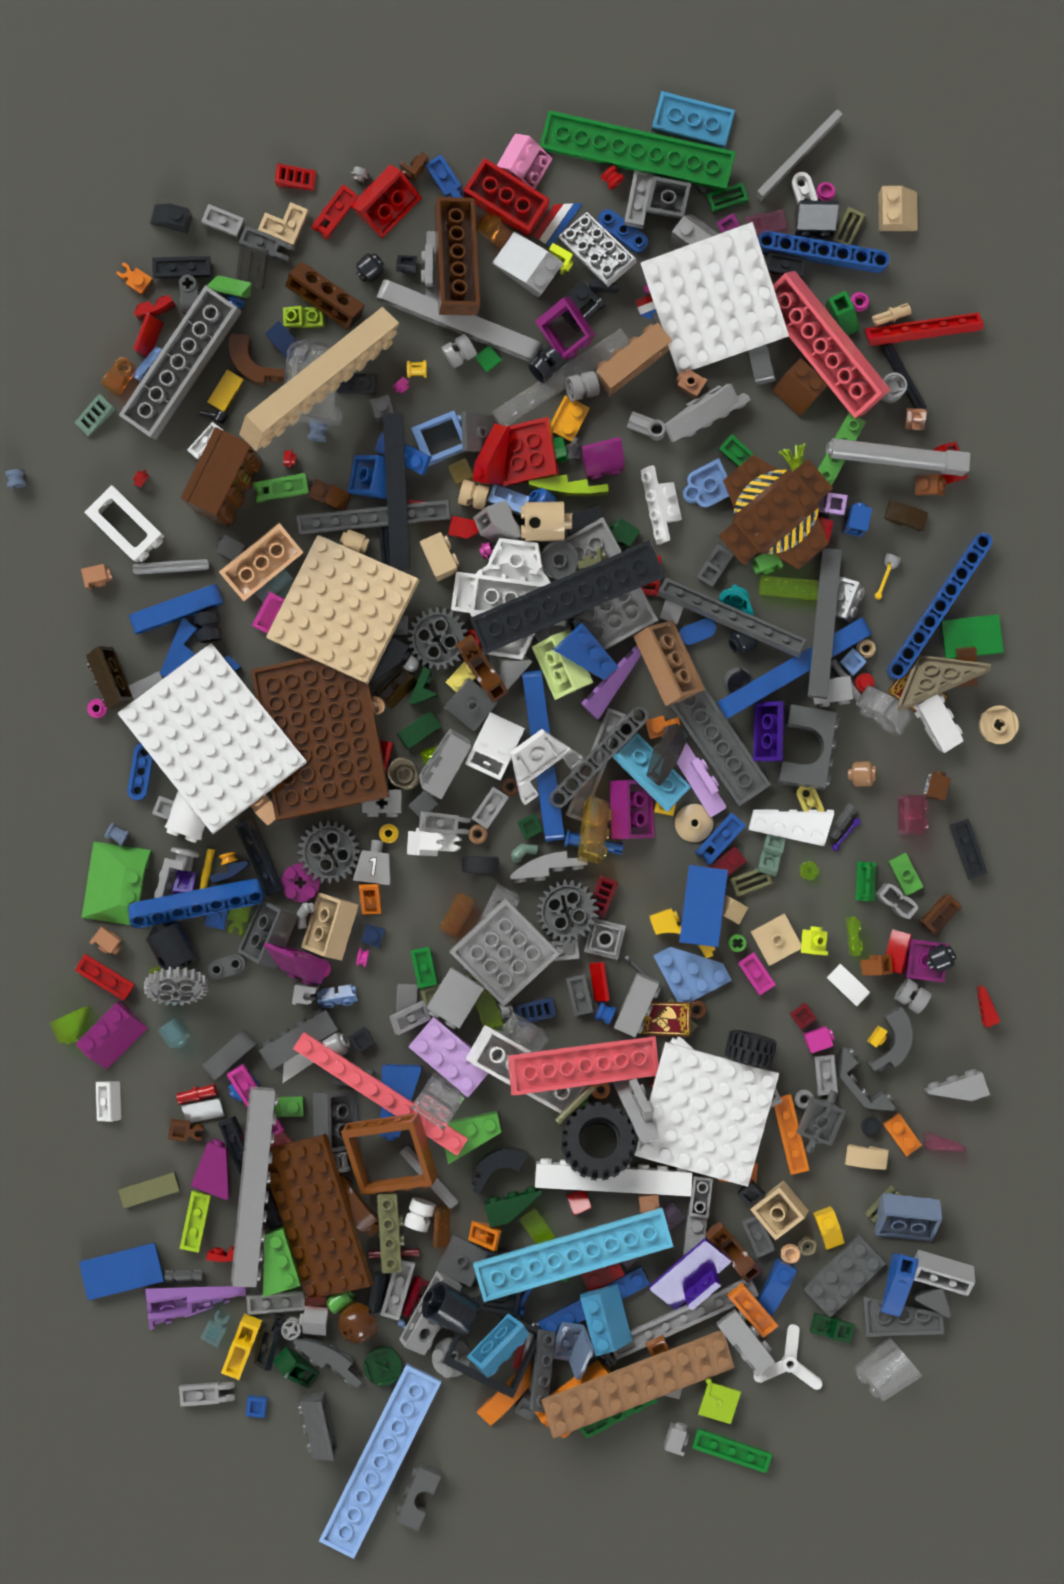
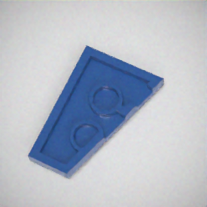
M582 623L552 649L603 680L618 668L617 664Z

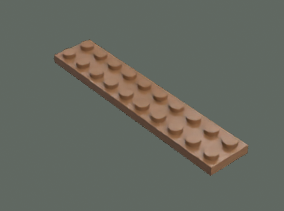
M720 1330L543 1398L541 1402L551 1436L554 1439L733 1369L734 1364L726 1336Z

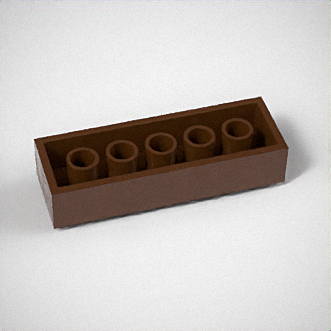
M436 197L434 225L439 315L477 316L480 307L475 198Z

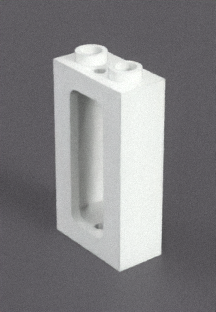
M112 485L84 512L136 563L145 561L149 557V552L153 548L159 547L163 542L162 539L165 537ZM113 501L147 533V537L137 547H133L101 515Z

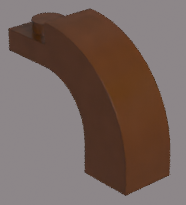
M229 334L231 359L245 379L262 387H266L267 380L271 383L286 381L287 373L285 369L261 367L251 360V338L249 335Z
M472 635L455 644L460 655L492 703L509 693Z
M341 1172L339 1175L355 1226L371 1238L379 1231L378 1215L364 1202L352 1181Z
M719 1221L705 1233L706 1237L730 1258V1264L747 1283L762 1271L723 1223Z

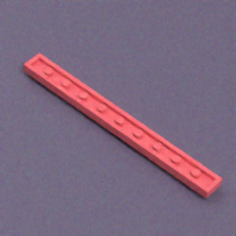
M303 1032L293 1049L395 1116L419 1113L426 1136L458 1156L467 1142L468 1138L308 1033Z

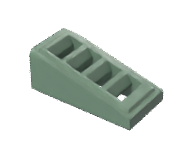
M99 394L75 421V424L89 437L115 411V408ZM100 404L106 408L104 411L99 407ZM95 409L101 414L99 417L93 412ZM89 415L96 420L94 423L88 418ZM84 420L91 425L89 429L82 423Z

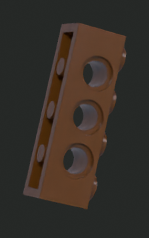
M304 262L298 264L289 273L285 287L345 329L349 330L360 319L365 305Z

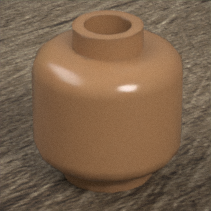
M870 761L854 762L852 769H848L849 781H852L855 787L872 786L874 781H877L876 766H873Z

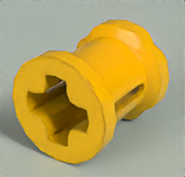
M407 360V378H411V376L427 378V361L411 362Z

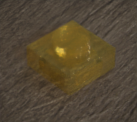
M466 458L448 466L456 485L463 482L464 479L468 480L473 477Z

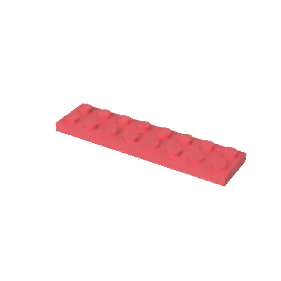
M656 1036L508 1055L511 1095L656 1076L659 1066Z

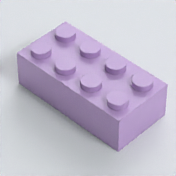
M433 1017L409 1045L411 1050L467 1097L471 1095L488 1074L466 1060L472 1046L439 1018Z

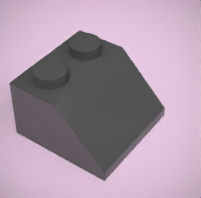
M653 176L645 212L682 219L686 214L691 183Z

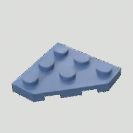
M668 947L653 955L677 1002H692L732 981L723 963L673 947Z

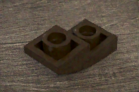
M889 501L884 519L899 526L906 525L920 532L924 531L928 512L904 503Z

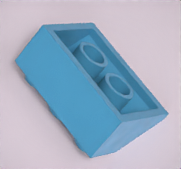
M618 1284L580 1293L595 1356L614 1352L633 1342Z
M508 1313L470 1352L467 1358L483 1375L489 1378V1376L494 1375L498 1371L499 1366L504 1361H507L512 1356L513 1351L518 1346L525 1343L530 1334L520 1321Z

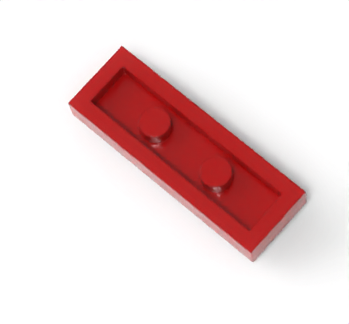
M84 954L74 970L123 1001L127 999L135 986V983L88 954Z

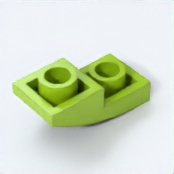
M283 307V326L285 328L325 327V314L315 307Z

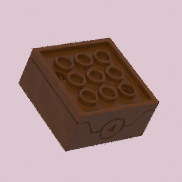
M215 427L184 489L181 499L194 512L228 528L237 517V514H235L237 508L242 507L245 501L244 494L246 490H250L254 480L252 478L255 472L258 473L261 469V457L246 441Z

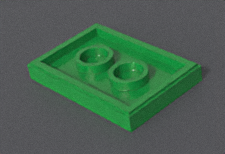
M999 614L943 620L940 622L945 658H956L955 648L975 646L977 648V656L1004 652Z

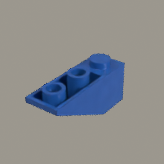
M892 1254L881 1312L900 1317L915 1278L917 1258L902 1254Z

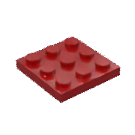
M544 417L511 425L502 486L508 487L529 482V480L559 475L550 418Z

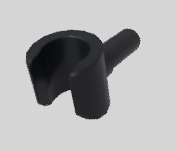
M218 410L216 415L200 411V415L210 417L221 424L228 417L221 410Z

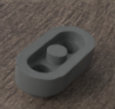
M233 954L214 960L208 965V974L213 979H221L240 973L246 968V959L241 954ZM234 960H237L239 962L238 967L233 966L232 963ZM215 966L220 967L219 973L214 971Z

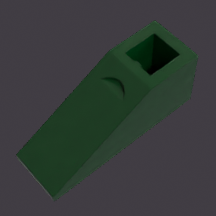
M531 1186L526 1188L525 1192L518 1193V1191L506 1193L507 1196L499 1198L497 1195L487 1198L488 1201L485 1202L484 1206L490 1228L510 1223L542 1194V1189Z

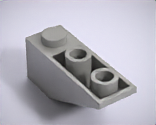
M976 1069L964 1072L965 1075L960 1077L957 1075L946 1078L947 1081L939 1083V1081L928 1084L927 1088H924V1092L927 1094L968 1101L990 1095L983 1073L976 1071Z

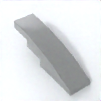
M726 384L714 394H708L698 403L690 404L664 424L671 442H675L693 432L737 403L739 399L732 384Z

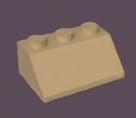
M318 892L314 903L315 911L311 913L301 948L324 957L342 961L358 904Z

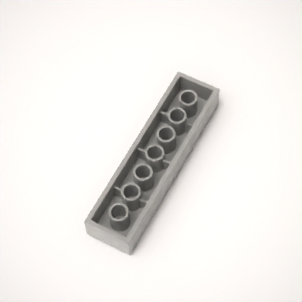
M205 285L119 416L156 440L242 311Z

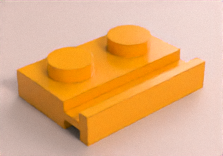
M565 395L551 422L552 433L572 443L590 407L578 401L572 402Z

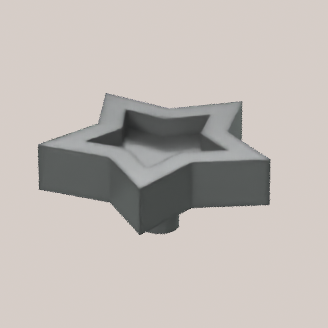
M574 437L572 443L566 445L569 451L567 459L576 458L580 460L582 445H580L578 438Z

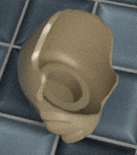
M398 757L391 762L387 769V777L394 786L405 790H411L418 786L419 775L412 761Z

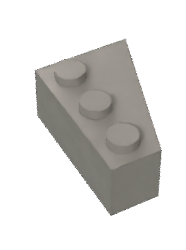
M451 728L449 729L419 774L422 789L442 799L464 758L471 752V742L468 738Z
M733 1307L716 1321L717 1326L741 1354L742 1359L753 1369L755 1376L758 1377L775 1363L770 1352L772 1348L765 1340L762 1342L759 1339V1332L753 1325L749 1326L747 1324V1319L740 1310L737 1311Z

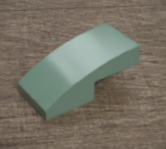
M766 834L757 871L776 876L786 838Z

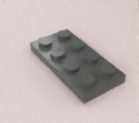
M857 1234L802 1288L831 1317L886 1263Z

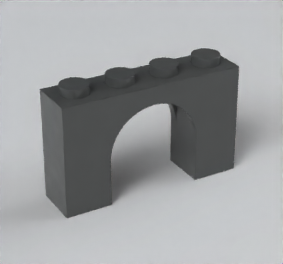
M790 705L785 727L807 730L813 733L820 742L821 753L816 762L808 765L782 761L779 766L777 783L821 791L826 786H829L831 775L828 774L829 767H832L834 756H831V750L836 745V737L833 736L834 730H837L839 725V718H836L837 712Z

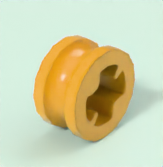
M236 851L220 855L219 858L222 859L221 865L238 861V858H235Z

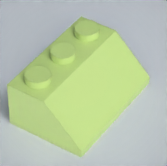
M570 629L552 635L532 647L555 700L593 683L588 670L552 650L571 633Z

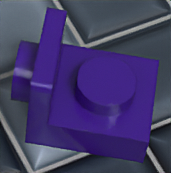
M177 870L173 895L194 891L197 872Z

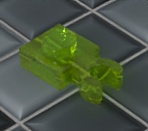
M251 906L229 910L228 919L233 920V924L229 926L228 933L232 934L233 928L238 927L239 935H243L244 927L242 922L248 923Z

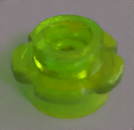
M812 861L804 862L800 867V875L804 879L813 880L819 874V868Z

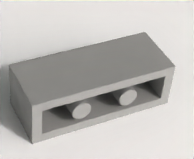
M637 972L614 1023L615 1029L633 1037H636L637 1033L641 1034L645 1025L642 1021L645 1015L649 1016L653 1007L650 1003L653 997L657 998L661 988L658 987L659 981Z
M922 1250L917 1251L914 1257L918 1259L915 1281L962 1295H969L975 1284L974 1266Z

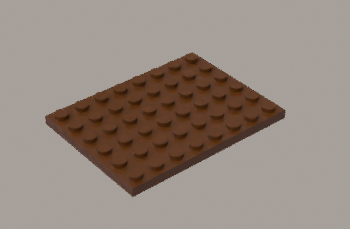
M308 657L251 670L255 698L307 762L271 789L275 820L280 821L390 797L370 681L368 684L363 683Z

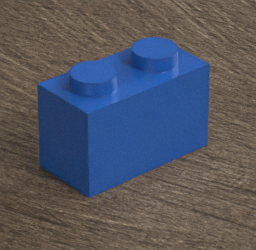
M857 502L847 510L843 533L862 537L868 531L872 508H869L865 503Z

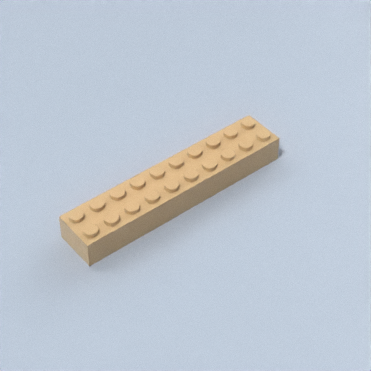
M383 307L380 308L245 415L239 435L255 451L261 447H267L274 436L279 437L283 434L289 424L292 426L299 420L300 415L303 413L305 415L308 414L315 403L320 404L330 391L333 393L339 388L341 382L350 380L356 370L361 371L366 366L367 361L376 359L382 349L387 350L393 343L392 338L397 334L396 329L399 322Z

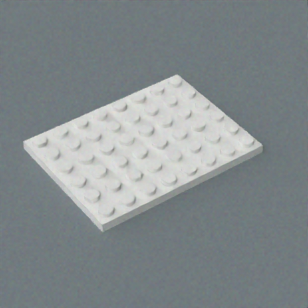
M212 643L118 712L121 719L212 834L307 763Z

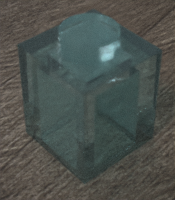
M177 1017L158 1029V1032L170 1049L175 1046L179 1049L187 1043L185 1039L190 1037Z

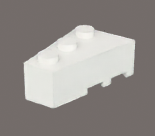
M940 693L915 704L914 707L917 711L915 715L917 718H921L926 727L924 729L936 748L946 753L964 740L961 736L963 734L961 728L953 722L954 716L949 708L946 709L944 705L945 699Z

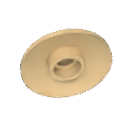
M689 804L681 808L677 813L675 829L682 839L688 842H700L706 839L712 832L713 817L708 815L702 805ZM693 819H696L698 821V825L696 827H693L691 825V821Z

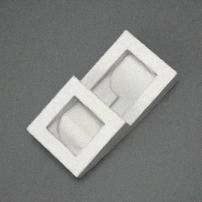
M841 964L827 977L856 1006L870 994Z

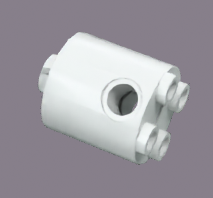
M178 791L168 822L164 827L167 828V833L178 836L179 833L186 836V840L196 843L197 839L202 840V833L206 825Z

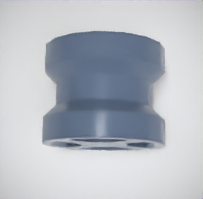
M316 422L309 423L310 433L307 439L316 442H326L325 431L328 430V425Z
M13 469L6 471L5 476L8 478L7 488L17 489L26 487L27 484L23 477L25 470Z

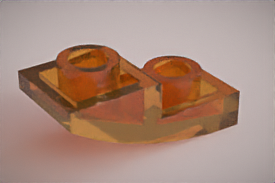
M458 892L449 906V910L442 920L439 929L457 937L475 900Z

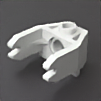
M416 828V832L408 831L407 854L438 856V851L456 852L461 849V846L456 845L455 842L462 841V839L458 835L419 831V828Z

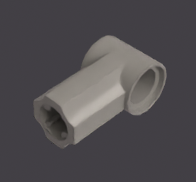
M634 411L632 412L627 428L649 436L655 441L661 440L665 436V427L661 420H654ZM659 426L662 431L659 434H654L651 429Z

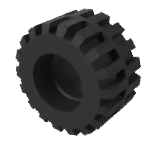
M742 1030L729 1031L724 1054L739 1062L769 1067L773 1064L777 1042L770 1037Z

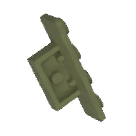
M396 1193L378 1194L382 1273L401 1272L402 1246H405V1235L401 1234L400 1227L404 1226L403 1214H400Z

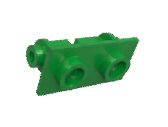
M857 861L855 900L875 901L876 862Z

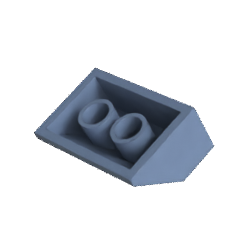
M883 1193L877 1208L875 1235L932 1242L942 1221L940 1200Z

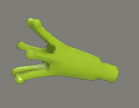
M806 443L799 445V447L798 445L794 446L795 458L790 449H783V452H778L787 461L792 471L803 463Z

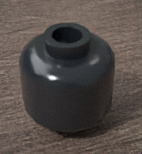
M366 253L356 263L358 270L356 274L364 282L366 280L374 282L384 272L383 265L385 263L377 254Z
M735 630L730 634L729 646L735 653L746 654L757 646V639Z
M940 944L928 951L929 958L926 962L931 970L935 969L941 973L953 967L957 957L950 945Z

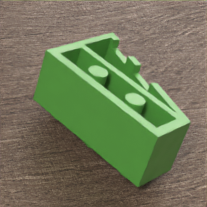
M498 1110L444 1122L468 1138L458 1156L445 1148L448 1164L501 1133L502 1128Z

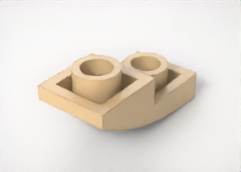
M849 1144L847 1146L845 1165L886 1170L889 1150Z

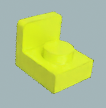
M552 243L549 252L563 262L560 274L564 275L565 271L569 272L573 266V254Z

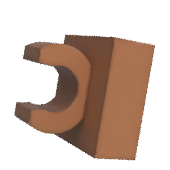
M907 408L904 423L905 429L924 430L927 415L926 409Z

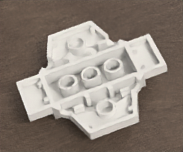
M499 538L487 566L480 569L476 574L456 572L451 610L467 612L473 617L551 583L544 574L539 543ZM564 620L555 625L566 626L567 620ZM535 633L492 651L487 655L523 660Z

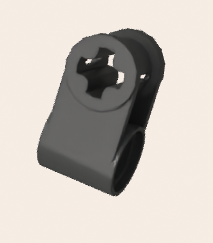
M188 274L183 275L179 280L182 314H187L200 294L198 282L192 275ZM188 281H191L193 284L190 285V289L185 286L188 285Z

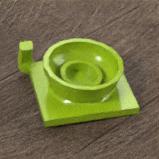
M711 1377L705 1379L707 1387L698 1415L731 1424L741 1391L712 1383Z

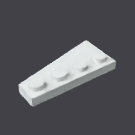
M753 810L749 830L824 846L834 816V810H827V812H817V810H809V812H797V810H789V812Z

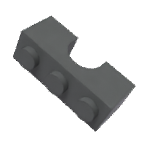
M421 1461L418 1467H414L410 1477L413 1479L411 1485L407 1484L403 1493L405 1497L403 1504L399 1502L395 1512L398 1515V1523L416 1531L419 1530L427 1507L416 1500V1495L420 1492H428L434 1495L442 1470Z

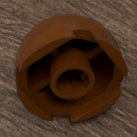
M353 1302L339 1315V1331L351 1343L366 1342L377 1332L378 1324L376 1317H371L368 1313L370 1309L362 1303Z

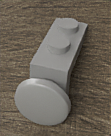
M179 847L171 848V852L177 853L176 859H164L154 898L173 895L177 870L191 872L194 857L199 858L197 852Z

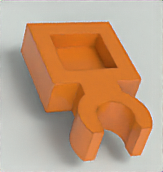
M122 263L127 271L124 274L117 271V275L121 279H128L126 285L143 296L153 279L138 268H135L132 272L128 264Z

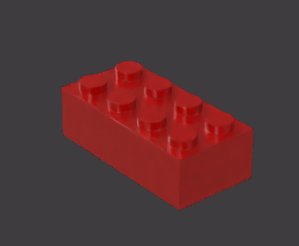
M486 158L482 160L464 188V198H475V205L528 238L547 211L550 202L548 197Z

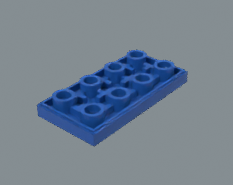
M689 865L679 943L718 948L728 870Z
M156 1242L79 1262L88 1300L165 1280Z

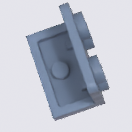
M562 1322L555 1338L553 1359L569 1361L575 1379L581 1380L587 1370L588 1361L593 1356L594 1348L584 1325Z

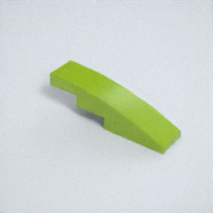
M567 475L529 480V488L535 490L544 488L550 493L557 495L590 497L608 495L609 493L608 484L588 487L587 479L568 482Z

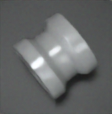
M295 1317L286 1319L281 1328V1333L287 1340L296 1339L302 1331L299 1319Z

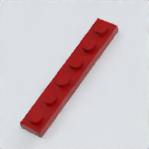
M977 312L865 328V336L869 346H878L887 343L975 332L984 329V322L980 313Z

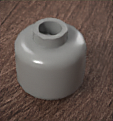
M338 1031L321 1040V1043L341 1056L347 1054L348 1047H350L347 1036Z

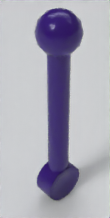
M858 818L853 819L852 825L837 843L832 845L834 851H838L840 844L854 827L860 825Z

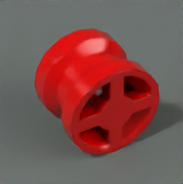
M615 165L608 168L600 177L603 182L608 184L609 190L615 189L625 178L623 174L618 173Z

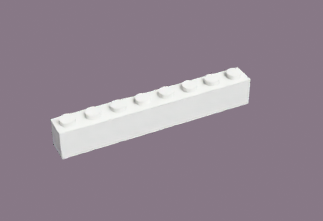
M541 1158L540 1161H536L535 1188L691 1196L692 1171L678 1167L676 1169H669L667 1165H657V1168H651L648 1164H638L637 1167L628 1164L627 1168L621 1171L618 1176L614 1178L611 1176L608 1180L603 1181L602 1178H599L597 1181H594L587 1176L585 1178L581 1177L577 1171L574 1172L571 1169V1165L567 1164L565 1159H561L560 1162H552V1159Z

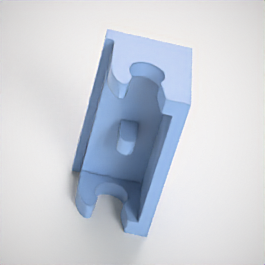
M494 484L487 503L493 505L506 500L508 505L511 506L513 514L521 516V506H525V502H529V496Z

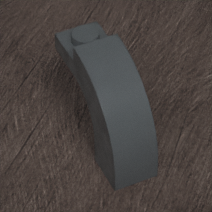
M897 1006L883 1015L891 1029L892 1040L885 1052L867 1063L874 1072L876 1070L878 1072L888 1067L887 1063L889 1062L893 1067H897L909 1053L913 1039L912 1025L908 1015L901 1006Z

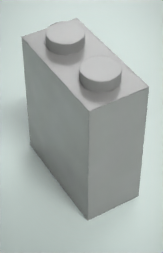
M451 967L426 1007L429 1009L428 1013L437 1019L439 1016L446 1020L445 1024L453 1029L455 1027L460 1028L485 987Z

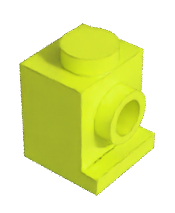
M811 926L810 930L803 929L801 953L828 955V951H826L828 932L822 931V927Z

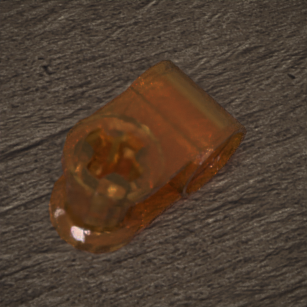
M118 358L104 375L101 385L116 396H119L132 378V374L136 371L135 365L128 358ZM125 365L128 369H122V366Z

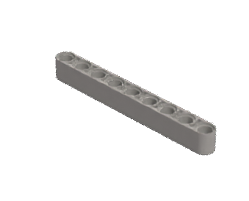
M383 280L376 297L378 301L458 334L462 335L465 333L468 338L488 346L490 345L495 349L528 362L538 357L542 348V343L475 315H439L438 300L389 280Z

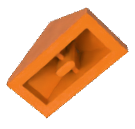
M359 885L362 915L381 914V885Z
M472 1221L468 1240L492 1251H497L501 1227L490 1228L489 1224Z

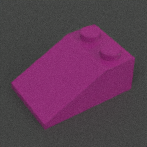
M621 437L582 446L581 460L586 479L596 481L602 479L603 475L610 474V476H616L621 474L625 467Z
M265 942L264 947L279 968L288 972V977L294 979L302 978V983L311 986L313 983H322L329 962L298 949Z

